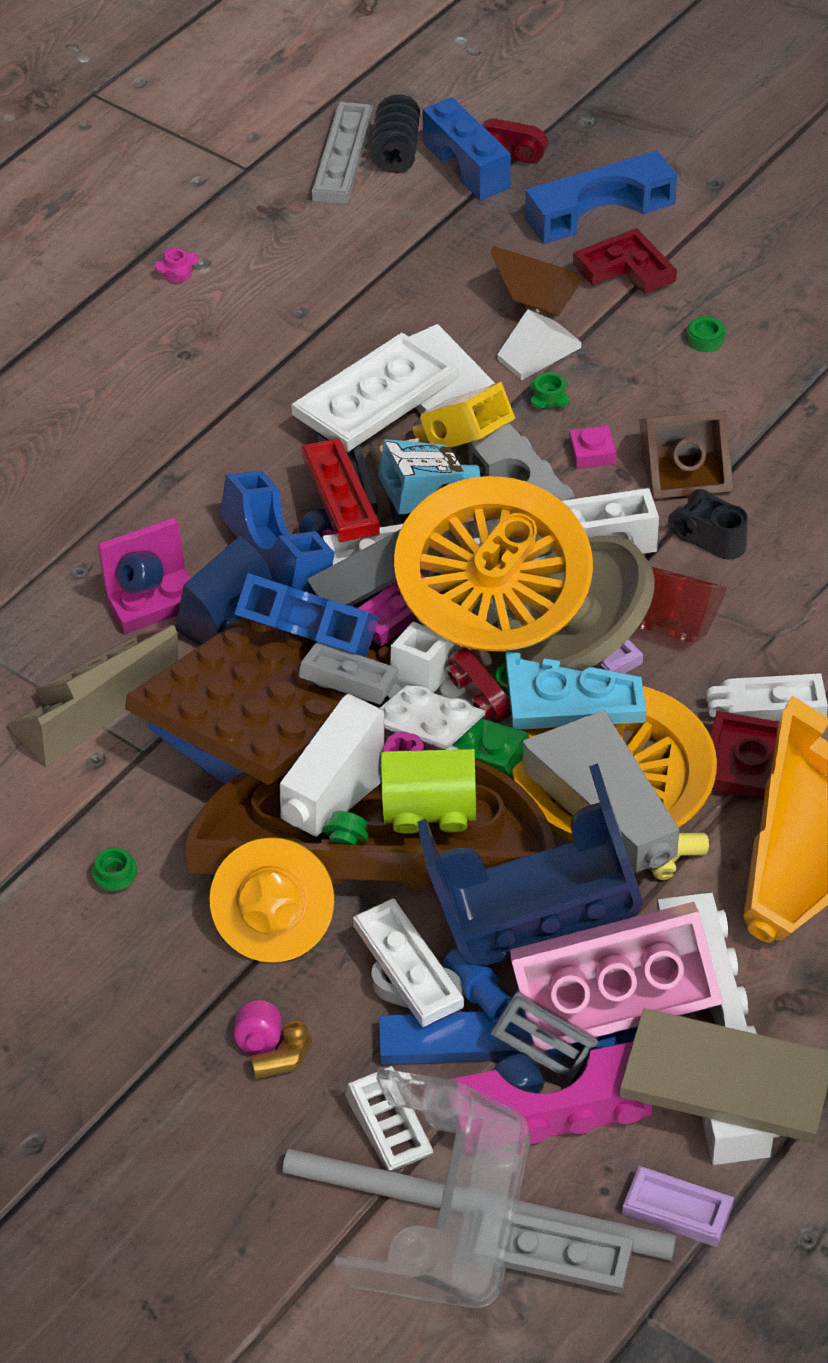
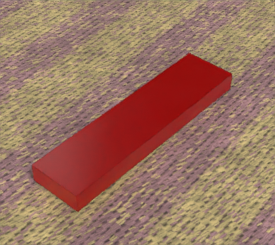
M333 439L301 446L302 459L339 543L380 535L379 521L341 440Z

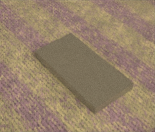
M643 1008L621 1084L620 1097L815 1143L828 1090V1050Z

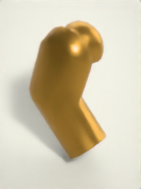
M301 1021L289 1022L283 1027L284 1039L277 1050L251 1056L255 1079L292 1072L300 1066L312 1046V1037L308 1034V1027L305 1023Z

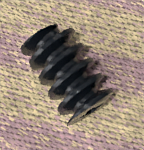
M396 94L385 97L376 108L370 148L373 162L380 169L390 173L405 172L413 166L420 118V107L417 102L409 96Z

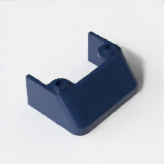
M598 763L589 766L599 802L580 809L573 816L570 827L574 841L486 869L481 856L472 849L455 848L439 853L427 820L417 821L427 871L460 954L466 962L478 966L490 965L511 958V949L629 919L636 916L640 911L642 896Z

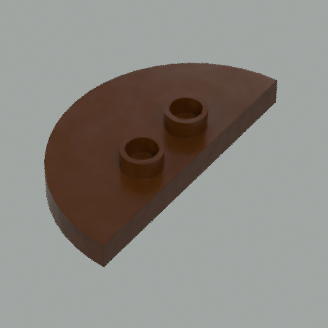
M475 759L476 821H468L467 829L461 832H445L440 829L439 822L428 823L439 853L455 848L472 849L481 856L486 869L555 847L551 827L536 801L509 776ZM289 771L270 785L245 772L237 775L207 801L193 822L185 843L187 873L215 874L226 857L238 847L256 839L275 837L294 841L313 852L327 869L333 885L344 883L349 879L397 881L401 885L413 889L433 887L426 868L419 831L409 834L398 833L393 830V823L384 824L382 782L347 811L362 817L367 822L365 831L368 833V839L365 845L330 844L329 837L323 832L315 837L281 819L280 783Z

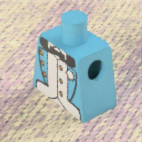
M384 440L378 477L398 514H408L420 502L438 489L460 480L480 477V469L477 465H460L450 447L446 445Z

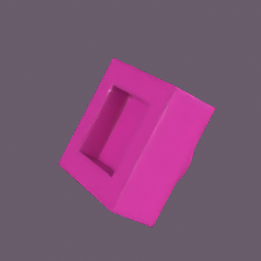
M609 425L570 430L569 443L576 469L616 464V450Z

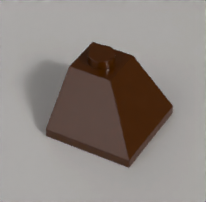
M495 246L491 250V255L513 301L524 304L523 312L525 313L527 310H531L544 317L547 312L559 315L581 284L582 275L563 267Z

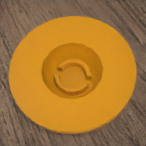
M283 838L256 839L235 849L219 866L210 889L211 915L222 938L240 954L262 962L288 961L308 952L321 940L327 931L334 912L333 884L323 863L306 847Z

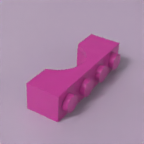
M634 1042L590 1050L588 1065L582 1076L571 1086L554 1093L536 1094L520 1090L505 1081L496 1070L449 1079V1108L462 1155L474 1152L480 1154L491 1153L503 1146L522 1142L528 1144L539 1143L551 1136L570 1132L582 1134L593 1130L595 1127L618 1122L631 1124L643 1117L651 1116V1104L620 1097L621 1084Z

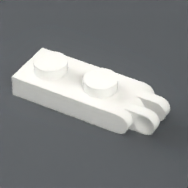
M821 674L727 679L722 683V686H713L706 690V699L709 703L708 711L712 717H715L716 711H723L778 721L791 696H794L827 717L828 704Z

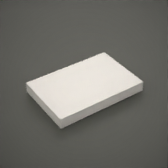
M438 324L409 336L458 367V378L415 407L420 413L448 399L495 384Z

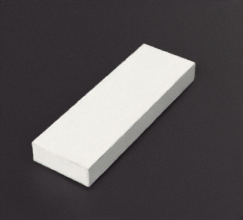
M394 898L353 917L354 928L422 1027L464 1008L463 996Z

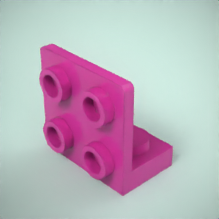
M176 518L115 537L98 545L106 602L124 635L178 616L183 585L191 578L185 570L180 526ZM150 551L155 553L160 558L164 569L163 581L160 586L152 592L136 594L126 592L117 580L116 569L120 558L130 552Z

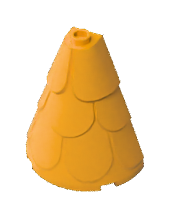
M794 696L790 697L778 722L771 773L765 786L760 833L753 842L743 915L744 921L748 925L749 933L755 938L768 943L773 940L785 939L828 905V741L820 737L828 725V717Z

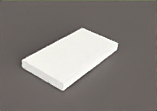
M402 332L292 403V415L327 439H340L345 450L349 452L458 378V367Z

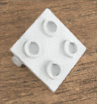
M406 685L379 708L384 711V745L387 738L394 733L407 732L416 734L422 739L424 751L458 750L457 747L453 746V743L480 720L486 711L470 706L467 701L462 699H449L431 693L429 689L423 686Z

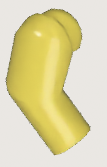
M679 833L677 857L672 858L661 867H650L648 869L652 871L653 876L658 880L671 878L673 872L676 871L675 861L681 855L703 856L707 854L709 849L708 836L705 833Z

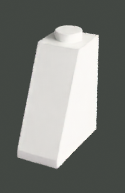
M350 694L341 699L280 783L281 819L317 837L323 832L324 822L331 819L333 812H347L382 782L383 710Z

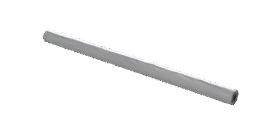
M293 1149L287 1150L283 1163V1173L480 1218H482L484 1206L630 1238L633 1239L632 1252L669 1261H672L677 1236Z

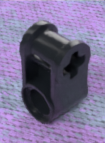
M695 489L689 495L688 503L682 509H675L668 517L669 527L678 538L691 542L719 558H739L747 549L748 514L740 506L730 504L714 496L707 490Z

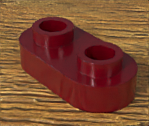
M496 118L488 119L482 124L511 153V160L536 163L542 159L548 148L547 136L541 129L535 126Z
M461 647L448 656L450 665L446 667L448 677L457 689L465 688L472 697L471 703L473 707L486 711L481 719H490L494 723H500L511 715L510 702L507 696L468 648Z

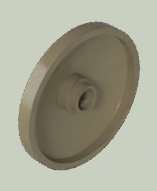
M617 536L589 537L588 540L593 557L592 580L587 597L578 613L565 627L550 638L525 648L508 651L521 653V659L543 663L544 658L560 661V667L584 671L588 667H593L620 648L644 619L653 598L655 585L654 573L650 563L636 545L624 538ZM553 552L544 559L555 558L557 556L555 552ZM563 572L542 575V577L564 581ZM536 592L553 603H555L559 597L555 595ZM523 603L535 620L543 616L540 612ZM505 604L510 629L522 627L521 623Z

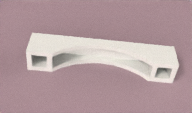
M713 893L657 899V911L695 902L700 913L723 1004L708 1008L715 1024L757 1034L754 1026H747L744 1017V1015L748 1014L746 991L744 986H736L734 976L738 975L736 952L734 948L726 947L724 938L728 937L727 918L724 910L717 911ZM703 1117L702 1124L712 1165L770 1158L773 1138L780 1136Z

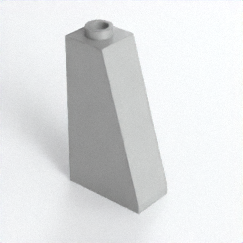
M605 710L523 740V768L525 772L573 816L580 809L599 802L589 766L598 763L632 868L636 873L650 867H661L672 858L677 857L679 829Z

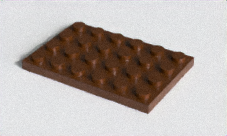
M243 617L239 622L233 623L126 695L125 709L270 785L293 767L341 699L348 693L333 688H324L318 686L315 682L299 677L301 662L317 641ZM372 640L366 658L390 665L391 646L386 643L380 646ZM365 701L373 706L377 705V703Z

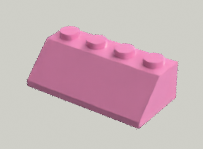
M694 901L510 950L511 961L520 992L595 1037L638 1026L643 1008L678 1016L723 1004L700 913ZM525 1010L527 1019L570 1044L578 1042ZM532 1035L534 1045L542 1050L554 1048Z

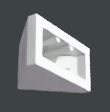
M527 310L497 354V360L522 381L580 349L581 341L558 322Z

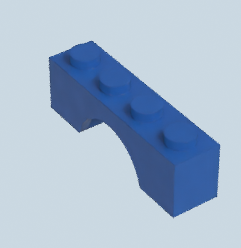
M658 150L526 189L525 219L543 244L576 235L577 223L581 216L599 206L621 205L645 214L676 204L677 174Z
M263 470L225 475L220 518L237 538L242 536L259 552L266 562L274 582L312 594L307 585V579L332 566L335 552L316 531L290 535L282 514L280 490Z

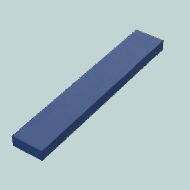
M525 1010L516 1011L527 1018ZM485 1011L451 1013L425 1027L420 1025L414 1014L379 1016L381 1065L503 1060L510 1055L523 1053L491 1034L494 1022L491 1021ZM512 1022L508 1024L507 1029L534 1044L531 1033ZM638 1026L598 1036L599 1043L595 1049L634 1042ZM580 1042L571 1043V1045L580 1050L584 1047ZM556 1048L545 1050L556 1058L569 1057Z

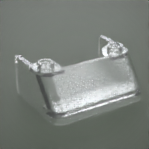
M378 1069L376 1079L388 1105L422 1110L425 1119L432 1127L437 1130L456 1133L436 1229L410 1226L401 1230L392 1240L387 1262L336 1254L334 1264L348 1287L469 1308L488 1306L496 1300L502 1288L531 1140L527 1121L517 1110L458 1081Z

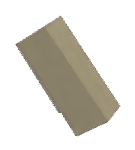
M174 625L139 633L35 689L43 705L8 723L10 731L46 768L128 711L125 709L126 695L179 660L178 636Z

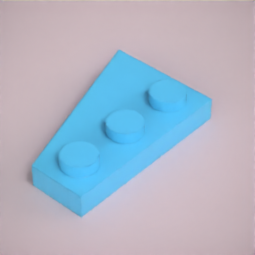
M505 651L512 727L514 729L560 727L602 710L606 711L613 724L646 722V705L641 677L593 667L579 671L560 667V661L544 658L543 663L521 659V653Z

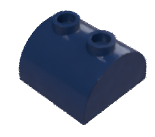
M242 536L235 539L183 585L176 631L199 646L243 618L235 615V611L248 573L273 581L271 572L262 556Z

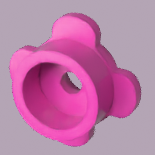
M168 248L164 251L162 260L155 263V270L158 273H163L164 278L170 282H184L192 276V265L198 263V256L192 252L186 253L182 249Z

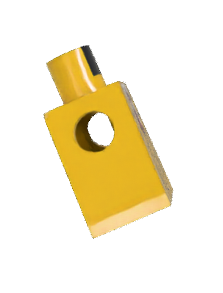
M501 381L448 399L421 413V420L415 421L413 432L415 438H419L420 443L429 442L430 444L454 447L485 437L514 420L515 416Z

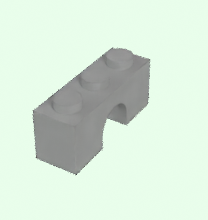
M510 423L479 440L468 442L469 465H477L483 477L500 476L514 478L536 485L561 501L575 499L572 489L567 484H562L553 473L550 464L546 460H541L532 449L529 440L525 436H520Z

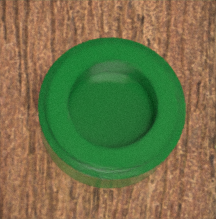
M710 316L695 318L687 327V343L691 348L700 352L716 351L724 345L725 325L720 320Z

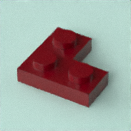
M638 228L573 252V264L592 285L625 273L646 294L674 283L677 279V269Z

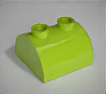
M474 749L381 752L384 824L393 823L394 831L409 834L419 831L417 821L426 819L428 823L439 822L440 829L445 832L464 831L467 829L468 821H476Z

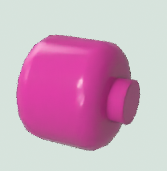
M254 1000L245 1003L239 1008L235 1017L233 1033L236 1044L242 1050L251 1054L272 1051L277 1046L281 1037L282 1015L274 1005L266 1001Z

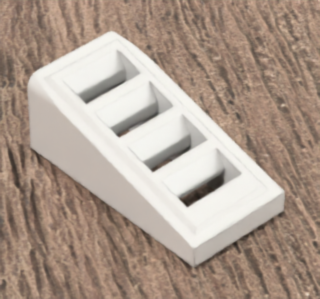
M392 1066L348 1084L345 1096L387 1171L393 1172L433 1155L434 1151ZM384 1093L388 1097L383 1102L373 1106L369 1105L368 1100ZM393 1108L397 1115L380 1122L375 1117ZM403 1123L405 1131L385 1138L383 1131ZM412 1139L416 1147L395 1156L393 1155L391 1147Z

